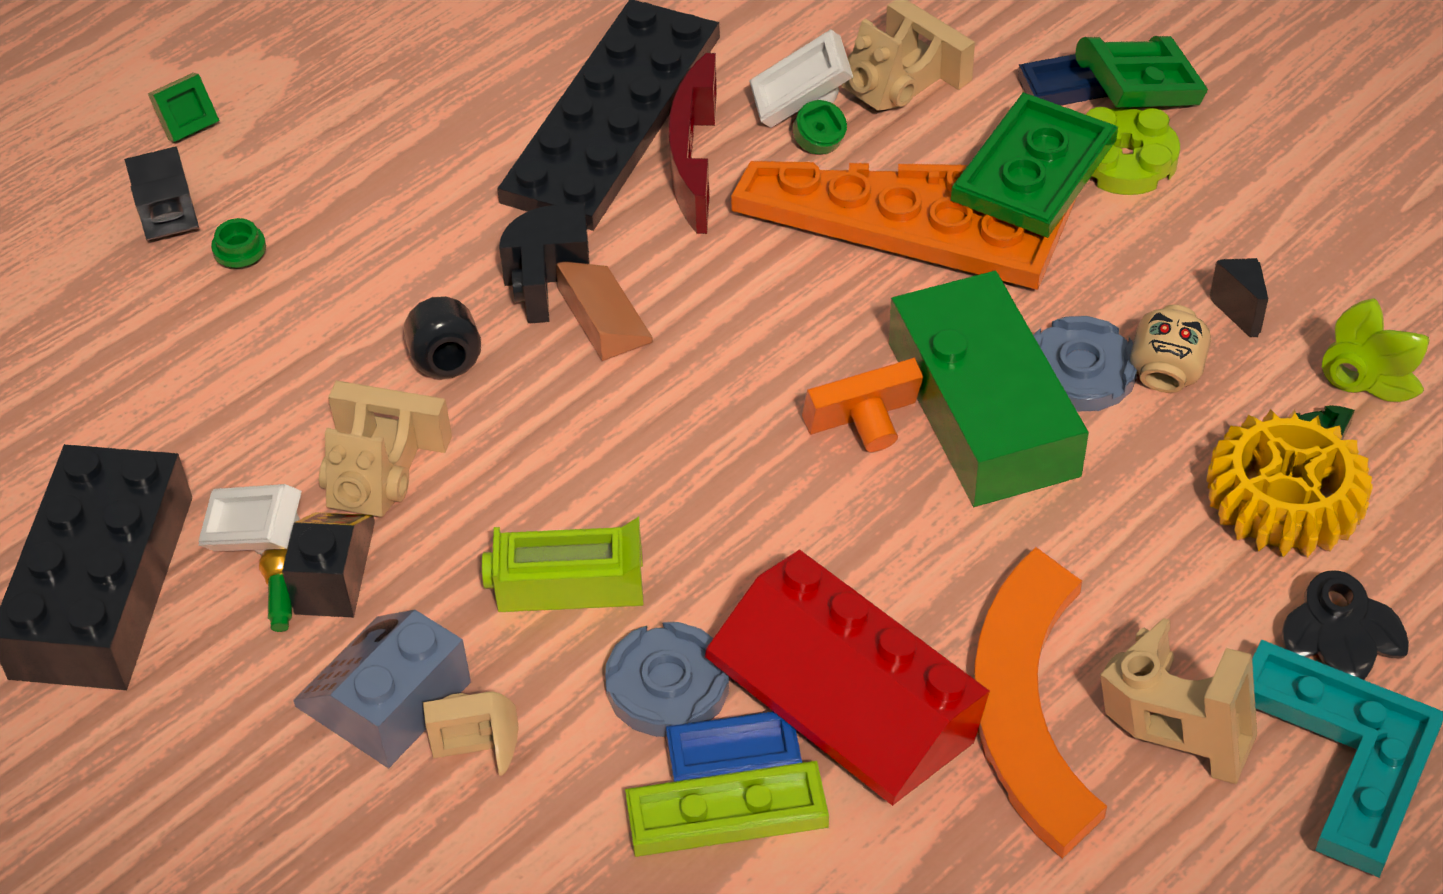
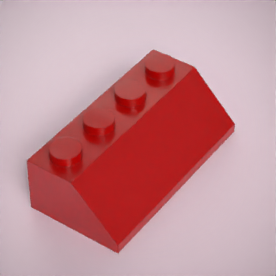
M800 549L755 579L710 642L705 653V658L892 806L974 744L990 690Z

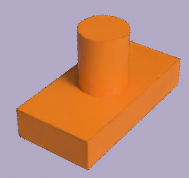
M912 358L807 389L802 417L809 434L812 435L854 422L866 451L877 452L890 447L898 440V435L888 411L916 403L923 375L916 359Z

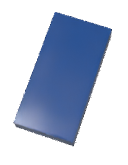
M775 712L666 727L673 782L802 763L796 729Z

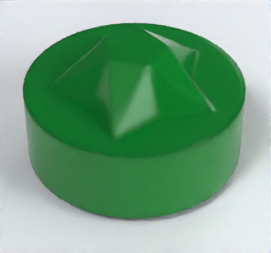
M814 100L806 103L799 110L793 123V134L797 143L804 150L818 155L828 154L836 150L847 131V121L843 112L833 103L824 100Z

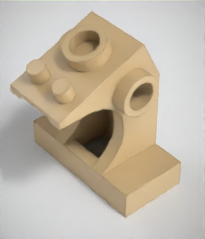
M894 0L887 5L886 33L873 26V23L866 18L862 20L853 51L848 56L853 78L843 83L842 87L878 111L907 105L914 96L939 79L960 90L972 81L975 41L910 1ZM919 34L932 41L930 46L918 39Z
M336 380L328 397L336 429L326 428L325 457L322 460L319 471L320 487L326 489V507L383 517L395 502H402L404 500L409 485V469L417 450L446 452L452 438L446 399ZM374 412L398 416L399 420L375 416Z
M1163 618L1150 631L1146 628L1140 629L1136 635L1137 642L1126 652L1116 654L1100 674L1106 714L1137 739L1210 758L1212 778L1237 784L1257 737L1252 654L1226 648L1213 677L1198 681L1182 679L1168 673L1174 661L1168 637L1170 620Z

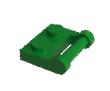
M1153 36L1149 41L1104 42L1100 37H1082L1077 43L1075 54L1078 64L1083 68H1090L1116 108L1200 105L1209 90L1171 36Z

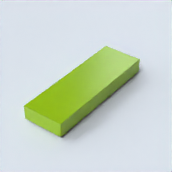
M817 761L625 789L635 857L829 828V813Z

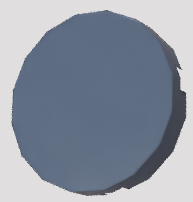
M1090 316L1063 317L1052 321V327L1045 329L1042 333L1040 328L1033 334L1077 412L1103 410L1119 404L1132 392L1138 376L1137 370L1130 362L1133 341L1130 337L1129 341H1127L1119 334V328L1109 321Z
M663 622V628H654L647 631V626L630 632L615 645L606 662V695L615 715L633 730L655 737H667V726L712 720L721 712L729 694V676L705 658L706 648L713 638L702 629L681 622Z

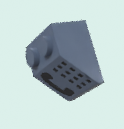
M417 610L377 616L293 700L295 707L389 769L426 730L423 702L440 700L446 696L461 693L471 683L463 639Z

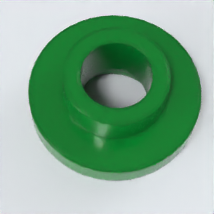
M243 218L227 220L217 227L211 248L213 256L218 263L226 267L239 268L258 261L265 253L266 241L262 231L253 222Z

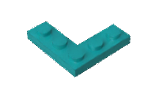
M1261 639L1252 658L1255 708L1357 749L1319 837L1315 851L1380 878L1442 726L1443 711Z

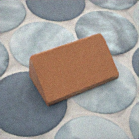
M572 262L556 264L558 289L602 361L653 343L652 335L608 266Z

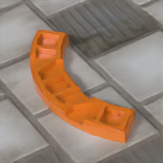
M1035 547L1015 567L1000 587L987 612L979 636L974 679L990 690L978 733L989 765L994 767L999 780L1008 792V800L1032 831L1063 859L1105 818L1107 805L1088 790L1072 772L1059 753L1048 731L1042 712L1038 690L1040 655L1054 624L1065 609L1080 595L1082 580Z

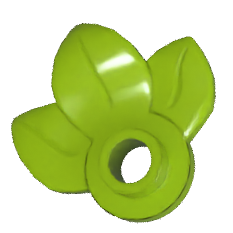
M1374 298L1356 303L1344 311L1335 324L1336 342L1328 347L1322 359V370L1327 380L1340 390L1353 393L1367 391L1389 402L1408 401L1422 394L1424 388L1412 372L1421 364L1427 352L1430 341L1429 337L1412 332L1384 330L1382 309ZM1343 363L1353 365L1358 371L1346 368Z

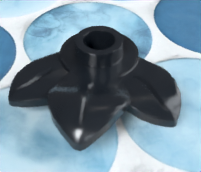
M1331 570L1317 575L1305 591L1304 604L1288 614L1282 628V642L1285 649L1307 658L1318 653L1325 665L1363 680L1372 670L1377 654L1397 659L1404 658L1408 654L1409 641L1407 632L1399 616L1389 606L1368 598L1363 585L1355 577L1342 571ZM1335 591L1341 594L1346 599L1347 606L1341 607L1332 603L1329 598V592Z

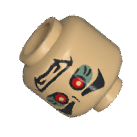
M1167 305L1163 309H1156L1145 314L1138 324L1130 354V362L1137 370L1141 382L1153 390L1165 393H1176L1182 391L1184 387L1196 383L1204 372L1211 343L1210 330L1201 319L1196 317L1193 310L1182 305Z

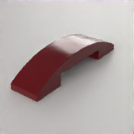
M705 53L688 71L674 97L669 119V147L673 190L682 214L696 234H707L710 187L708 158H692L694 126H715L717 101L716 53Z

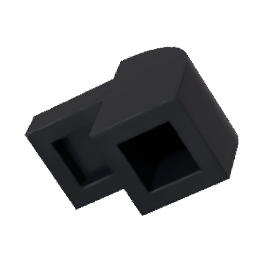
M177 146L124 159L131 182L130 187L147 241L199 228Z
M585 203L551 205L530 210L514 219L501 236L499 250L504 285H513L515 302H525L528 324L550 322L548 283L558 282L557 263L590 264Z

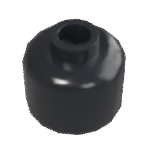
M447 296L431 297L419 302L409 312L404 323V339L415 367L422 373L436 379H450L466 373L476 363L481 353V336L470 310L459 300Z

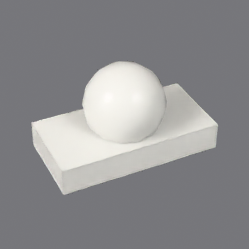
M830 29L752 78L749 82L760 120L772 128L798 112L808 102L824 100L834 103L839 92V86L853 78V74L841 36Z
M286 484L213 489L198 545L215 552L254 550L261 555L265 550L287 549L294 522L300 520L297 508L302 491Z

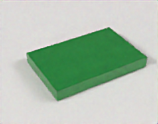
M1023 92L952 186L951 201L1048 238L1116 142L1118 126Z

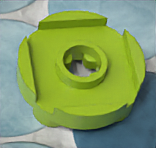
M1095 107L1086 113L1088 116L1118 126L1116 142L1092 174V177L1098 179V188L1121 195L1144 194L1157 189L1159 180L1166 178L1167 175L1168 180H1170L1175 174L1180 153V141L1176 132L1169 126L1170 119L1164 111L1155 108L1142 111L1130 108L1109 109L1106 107ZM1122 148L1132 149L1133 154H1124Z

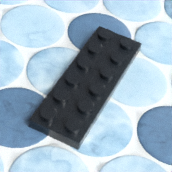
M629 0L498 186L499 203L527 212L544 206L585 203L587 229L594 231L670 115L674 97L684 77L705 53L711 52L719 40V22L646 2Z

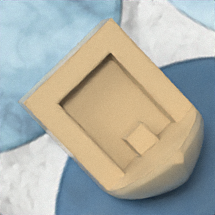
M484 692L471 695L457 693L440 700L423 702L425 724L433 758L495 749L499 776L506 773L514 755L518 737L516 706L510 699L497 692Z

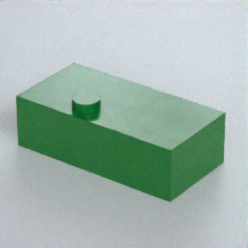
M996 270L891 297L889 345L898 362L912 358L916 359L923 375L917 399L973 508L1082 477L1089 431Z

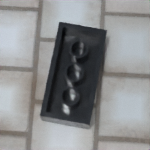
M63 445L0 605V664L8 680L127 691L193 498L178 453Z

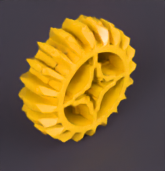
M1271 409L1263 418V421L1248 415L1241 427L1230 426L1228 432L1224 435V439L1219 440L1217 446L1213 449L1211 464H1209L1206 476L1207 488L1210 489L1208 495L1210 507L1219 510L1220 525H1235L1234 531L1236 532L1237 540L1250 536L1255 538L1258 552L1268 544L1279 547L1283 558L1291 548H1298L1307 558L1315 551L1316 545L1331 552L1339 539L1349 540L1350 535L1355 532L1356 526L1360 525L1361 520L1366 516L1369 506L1368 501L1373 489L1371 483L1372 476L1368 475V458L1358 455L1357 440H1341L1340 425L1329 429L1322 427L1319 415L1310 422L1300 420L1295 409L1287 418H1279ZM1254 468L1258 476L1248 479L1245 472ZM1328 486L1332 492V495L1327 498L1320 492V489Z

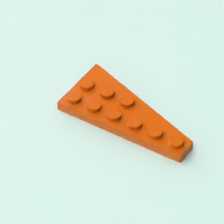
M750 161L731 195V205L734 212L978 275L996 270L1002 281L1038 290L1076 199L1047 238L951 201L952 186L968 165L898 164V171H869V163H849V170H820L814 162Z

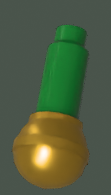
M287 549L265 550L259 559V570L268 585V619L271 621V630L275 632L287 631L289 629V621L292 619V605L282 573Z

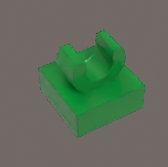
M191 73L147 93L170 141L175 142L220 121L201 77L197 73Z

